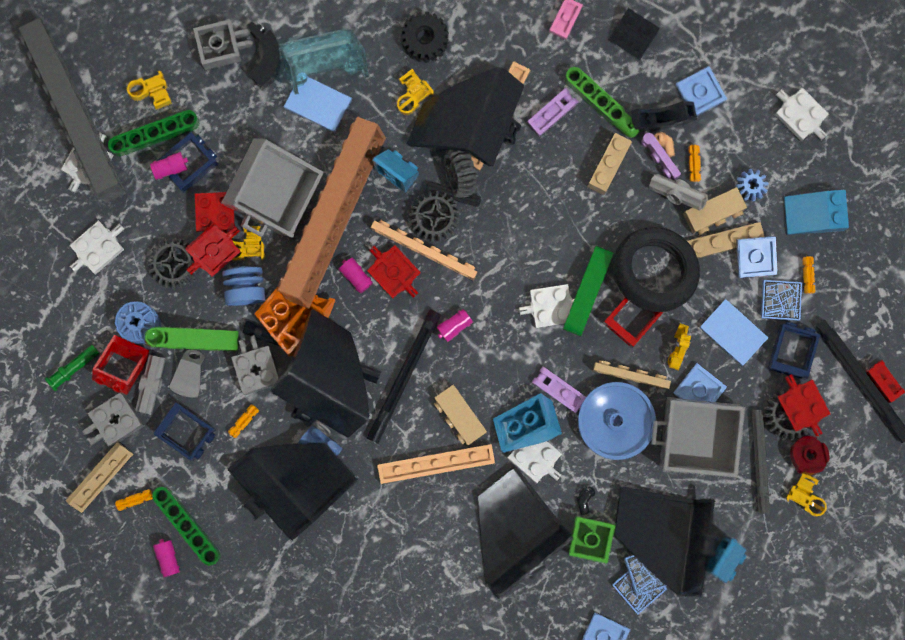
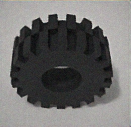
M419 12L415 17L412 15L409 21L406 20L405 26L402 28V45L405 52L410 55V58H416L418 62H421V60H425V63H428L429 60L435 61L447 49L449 42L447 25L443 23L441 17L437 18V15L434 13L429 15V12H425V14ZM422 30H428L432 33L433 38L427 44H423L418 40V34Z

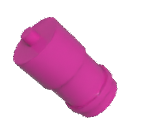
M179 152L167 156L165 159L153 161V163H150V167L155 179L161 180L163 177L186 171V163L189 161L187 157L184 158L182 153Z
M353 257L347 261L345 259L342 261L343 265L338 270L352 283L355 290L360 294L373 284L371 278L364 273Z
M464 309L459 310L450 319L445 320L436 327L440 332L438 337L440 339L443 337L449 342L459 332L471 326L470 324L473 321Z
M160 539V544L154 545L153 549L160 565L161 574L163 577L179 573L180 566L175 557L176 553L172 540L164 542V539Z

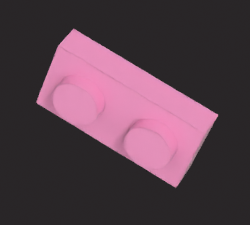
M564 0L549 32L566 40L583 5L574 0Z

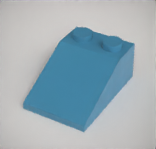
M388 149L377 155L373 159L375 171L406 193L419 176L418 167L410 161L406 163L402 160L403 156L395 150L392 152Z
M846 190L823 191L784 197L787 235L845 231L849 228Z
M541 393L493 418L502 452L543 443L562 434L552 400Z
M723 537L715 550L716 557H711L707 564L706 572L727 584L728 581L731 582L735 577L736 571L734 570L737 565H741L744 562L746 549L734 539Z

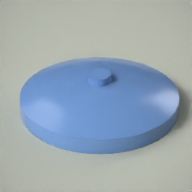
M612 382L597 387L584 399L578 414V428L584 443L594 453L603 458L622 460L639 454L647 447L652 439L654 420L656 421V416L652 403L640 389L627 383Z

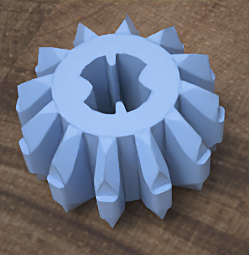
M752 169L748 170V174L743 171L741 173L742 177L736 179L740 184H737L735 188L741 189V195L745 194V201L748 200L749 196L752 202L756 200V197L761 199L763 198L762 193L766 194L768 191L764 188L769 185L768 182L762 181L766 178V175L760 177L759 170L755 174ZM750 182H753V183H754V184H753V186H754L753 189L750 188V184H749Z

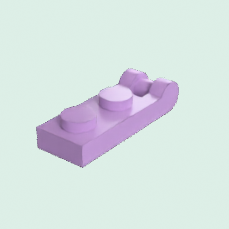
M567 88L562 90L527 121L528 125L539 137L579 103L576 98L569 94L570 91ZM564 99L568 104L564 106L560 101Z
M646 133L641 140L642 146L650 149L652 152L651 157L663 167L662 172L666 178L671 180L677 179L681 175L680 171L652 133Z
M542 366L539 371L540 374L532 380V383L576 413L586 396ZM546 377L551 379L548 386L543 383Z

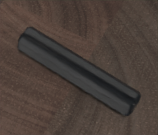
M431 182L427 183L425 189L426 193L431 191L432 195L439 191V197L446 193V199L452 197L457 202L475 207L480 205L481 196L475 194L465 198H458L454 196L449 187Z

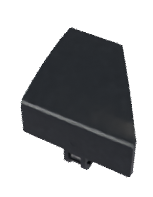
M496 67L444 90L422 104L407 145L410 147L459 150L470 153L489 167L494 166L502 143L515 144V136L521 129V125L512 117L522 94L524 84L506 69Z
M312 309L308 314L300 341L287 372L274 383L270 392L293 405L294 409L291 417L303 421L305 426L309 427L318 420L345 437H350L370 417L367 392L357 349L351 332Z
M293 443L252 448L227 469L251 496L242 507L249 510L254 516L253 519L255 521L266 513L291 541L313 524L358 480L326 443Z
M516 466L477 495L485 584L498 600L527 576L533 580L535 578L534 575L547 568L544 563L574 538Z
M625 486L621 487L614 535L677 596H703L708 558L716 557L715 545L718 541V536L711 535L715 500H692Z

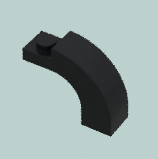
M251 21L246 26L263 46V57L260 63L248 74L258 87L264 91L272 84L279 73L281 51L273 32L269 30L264 34L266 32L259 23L256 25Z
M682 101L657 109H635L631 111L632 123L639 132L668 129L698 120L694 102Z

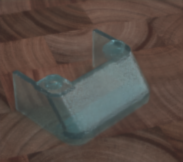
M342 29L290 41L280 46L287 78L295 95L299 94L298 87L303 86L307 82V76L343 68L349 74H355L361 70L365 78L369 77L365 49L351 29Z

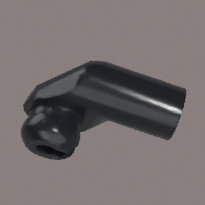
M593 487L583 488L577 497L581 515L590 513L588 501L591 497L595 496V489Z

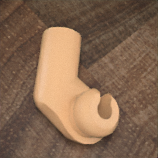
M657 132L654 135L657 141L664 147L669 157H674L673 139L663 132Z

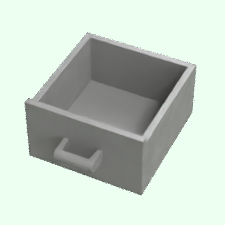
M254 138L221 204L245 216L241 227L260 237L263 236L268 228L279 235L293 238V233L324 172L266 139ZM250 219L262 225L259 231L248 226Z
M666 397L664 421L654 420L651 444L661 445L659 466L664 471L738 478L745 407L740 404ZM658 425H663L662 441L656 440Z

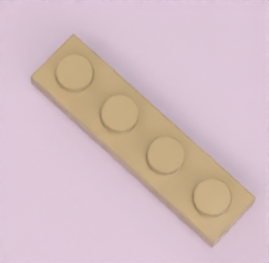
M761 222L688 240V242L694 249L697 258L736 249V239L765 236Z
M599 360V363H594L592 370L593 372L666 390L669 389L671 381L666 380V376L655 374V377L648 376L646 371L637 370L632 372L629 371V367L618 365V368L612 367L610 362Z
M117 442L68 497L67 503L82 513L130 459L133 453Z

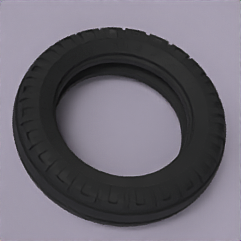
M646 227L632 232L620 243L614 256L613 273L619 290L632 304L652 312H666L679 308L693 296L699 283L700 266L694 249L681 235L662 227ZM646 246H657L669 251L676 258L681 269V280L678 287L666 293L653 292L643 287L635 278L632 270L634 253Z

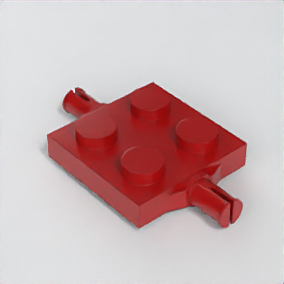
M213 223L185 248L194 259V263L186 268V270L192 275L197 269L201 268L213 277L241 252L232 240L240 230L234 225L226 233Z
M396 245L383 254L376 246L369 250L376 258V261L367 272L392 299L405 290L412 298L415 297L413 292L416 296L419 294L412 286V283L421 272Z
M789 375L785 379L790 389L777 398L794 431L797 432L805 427H811L815 437L823 434L818 423L822 418L831 413L813 379L804 384L797 385L793 376Z

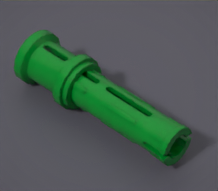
M92 344L64 367H59L58 371L52 376L46 377V382L56 392L60 385L71 380V376L99 355V351Z

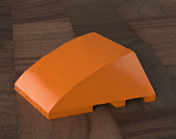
M277 287L254 315L290 357L295 354L309 312L314 309L329 319L335 299H324L315 295L308 309L288 301L278 291L279 287Z

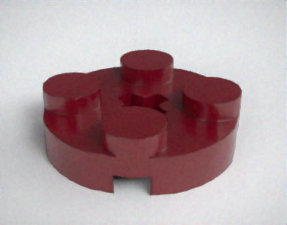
M804 436L791 446L790 458L798 473L816 475L823 471L826 464H828L830 459L829 450L823 442L821 443L817 440L818 438ZM807 451H809L810 454L814 455V457L811 458V460H809L806 456Z

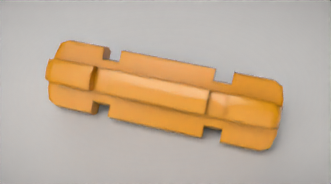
M690 145L688 147L691 154L689 156L690 181L699 182L701 181V173H699L701 171L700 156H698L700 146Z
M806 256L802 259L804 265V293L813 294L815 293V285H813L815 275L814 267H812L814 258Z
M251 404L246 409L247 412H244L234 423L235 426L229 429L228 433L232 437L237 438L241 433L240 431L244 430L253 419L252 417L256 416L259 412L256 406Z
M148 489L142 491V493L126 497L125 500L120 499L115 502L118 511L127 509L126 507L129 508L143 503L144 500L149 501L153 499V493Z

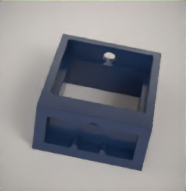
M192 132L157 160L159 161L167 158V156L179 153L192 141L209 159V161L184 181L178 174L169 175L183 193L218 165L215 160L217 158L216 154L211 148L207 151L203 146L205 141L199 134L195 136Z
M791 322L781 324L767 369L785 375H792L802 380L808 379L820 334L815 333L816 330L805 327L804 330L797 328V324ZM785 332L810 339L802 369L776 362Z
M175 402L153 434L190 461H194L195 458L198 460L204 453L203 447L205 444L212 442L216 436L214 434L216 429L181 404ZM181 412L208 430L192 453L166 436V433Z

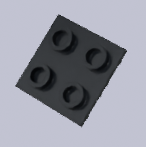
M628 8L608 40L640 60L657 35L660 27Z

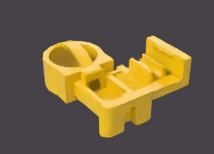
M413 68L399 79L402 85L405 84L408 87V92L398 99L397 108L400 113L410 115L419 107V102L430 94L434 95V91L426 81L423 80L422 84L420 83L421 80L415 74ZM407 98H408V100L405 101V102L399 107L400 102H401L403 99H407ZM413 101L414 106L411 110H402L405 106H407L409 103Z
M158 71L159 75L144 81L142 78L133 80L127 86L130 98L135 101H140L148 96L153 97L155 100L153 104L156 110L172 104L166 91L167 84L161 71ZM135 85L144 87L137 92L130 93L131 88Z
M250 226L258 231L261 226ZM243 228L244 233H246L244 242L233 241L235 245L241 247L239 248L241 255L233 258L232 261L245 260V257H261L263 260L265 258V245L263 242L259 245L261 237L252 232H247V229Z
M679 323L674 337L678 338L679 347L676 346L674 352L668 357L669 368L679 370L686 350L689 347L691 336L687 335L689 328L687 325Z
M802 473L797 483V489L793 485L786 500L789 501L791 499L804 506V510L813 516H821L827 509L826 502L821 497L811 494L813 493L812 488L814 484L817 485L819 480ZM812 500H820L824 504V508L812 502ZM809 505L821 510L822 512L818 514L813 513L809 509Z

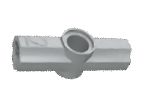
M659 174L652 177L649 185L650 190L666 196L673 204L680 205L683 203L699 211L703 210L708 199L707 194L690 188L689 184L680 179L674 181Z
M149 355L145 373L140 379V393L135 411L152 415L156 397L159 395L162 386L161 377L166 361L165 358Z

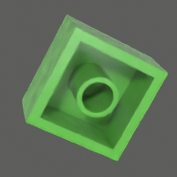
M575 516L571 534L574 539L569 543L567 554L608 563L615 525Z

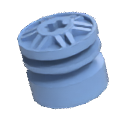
M240 266L223 271V278H231L223 281V285L232 286V289L224 292L225 305L240 306L265 302L264 288L255 287V284L261 283L264 280L262 277H254L263 273L262 268Z
M134 301L126 303L119 309L115 318V326L117 332L124 339L134 344H146L144 341L145 332L150 328L161 327V321L158 313L153 308L142 302ZM135 318L140 320L138 322L139 326L133 325V323H135Z

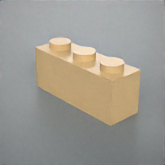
M617 133L614 134L588 184V188L605 195L632 141Z
M736 187L708 200L703 210L699 211L691 208L685 211L683 215L692 234L698 232L701 235L709 231L708 227L714 224L718 227L726 223V219L731 216L733 219L742 216L747 206Z
M454 385L435 397L437 401L434 403L435 407L440 413L444 411L447 416L445 421L451 429L453 427L456 428L458 431L456 436L462 445L464 443L470 445L487 433Z

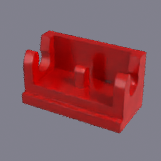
M880 360L865 371L888 403H892L905 393V390L893 377L883 360Z

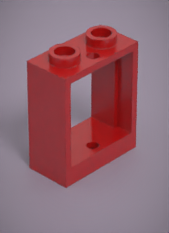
M625 297L603 324L629 347L633 348L663 312H652L655 315L636 337H633L613 319L629 301Z
M114 335L92 369V380L97 384L112 388L115 392L127 395L147 363L149 350ZM113 353L137 363L127 381L103 371Z

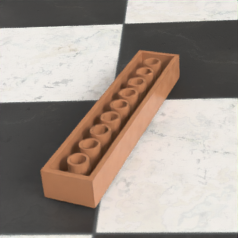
M359 117L350 126V134L342 144L340 156H337L335 159L334 169L326 179L324 191L322 190L319 194V202L311 212L310 222L304 227L303 237L295 247L294 257L288 262L287 272L279 282L278 291L288 301L308 309L374 166L373 159L379 155L386 139L378 124Z

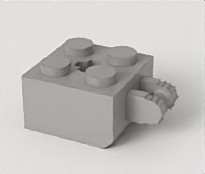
M231 20L193 28L201 63L205 70L242 61L239 50L253 45L250 40L237 43V38L248 36L250 31L248 29L234 31ZM220 42L221 46L217 48L214 47L216 46V43Z
M255 335L250 336L253 351L247 352L245 341L240 339L239 344L242 354L231 357L243 395L270 388L280 378L271 347L259 348ZM255 366L261 368L259 375L252 372Z
M118 393L88 413L93 424L82 432L84 435H87L98 429L100 434L91 438L89 443L93 445L104 439L108 446H114L117 442H121L144 427L145 424L126 394ZM114 416H120L118 424L113 422Z

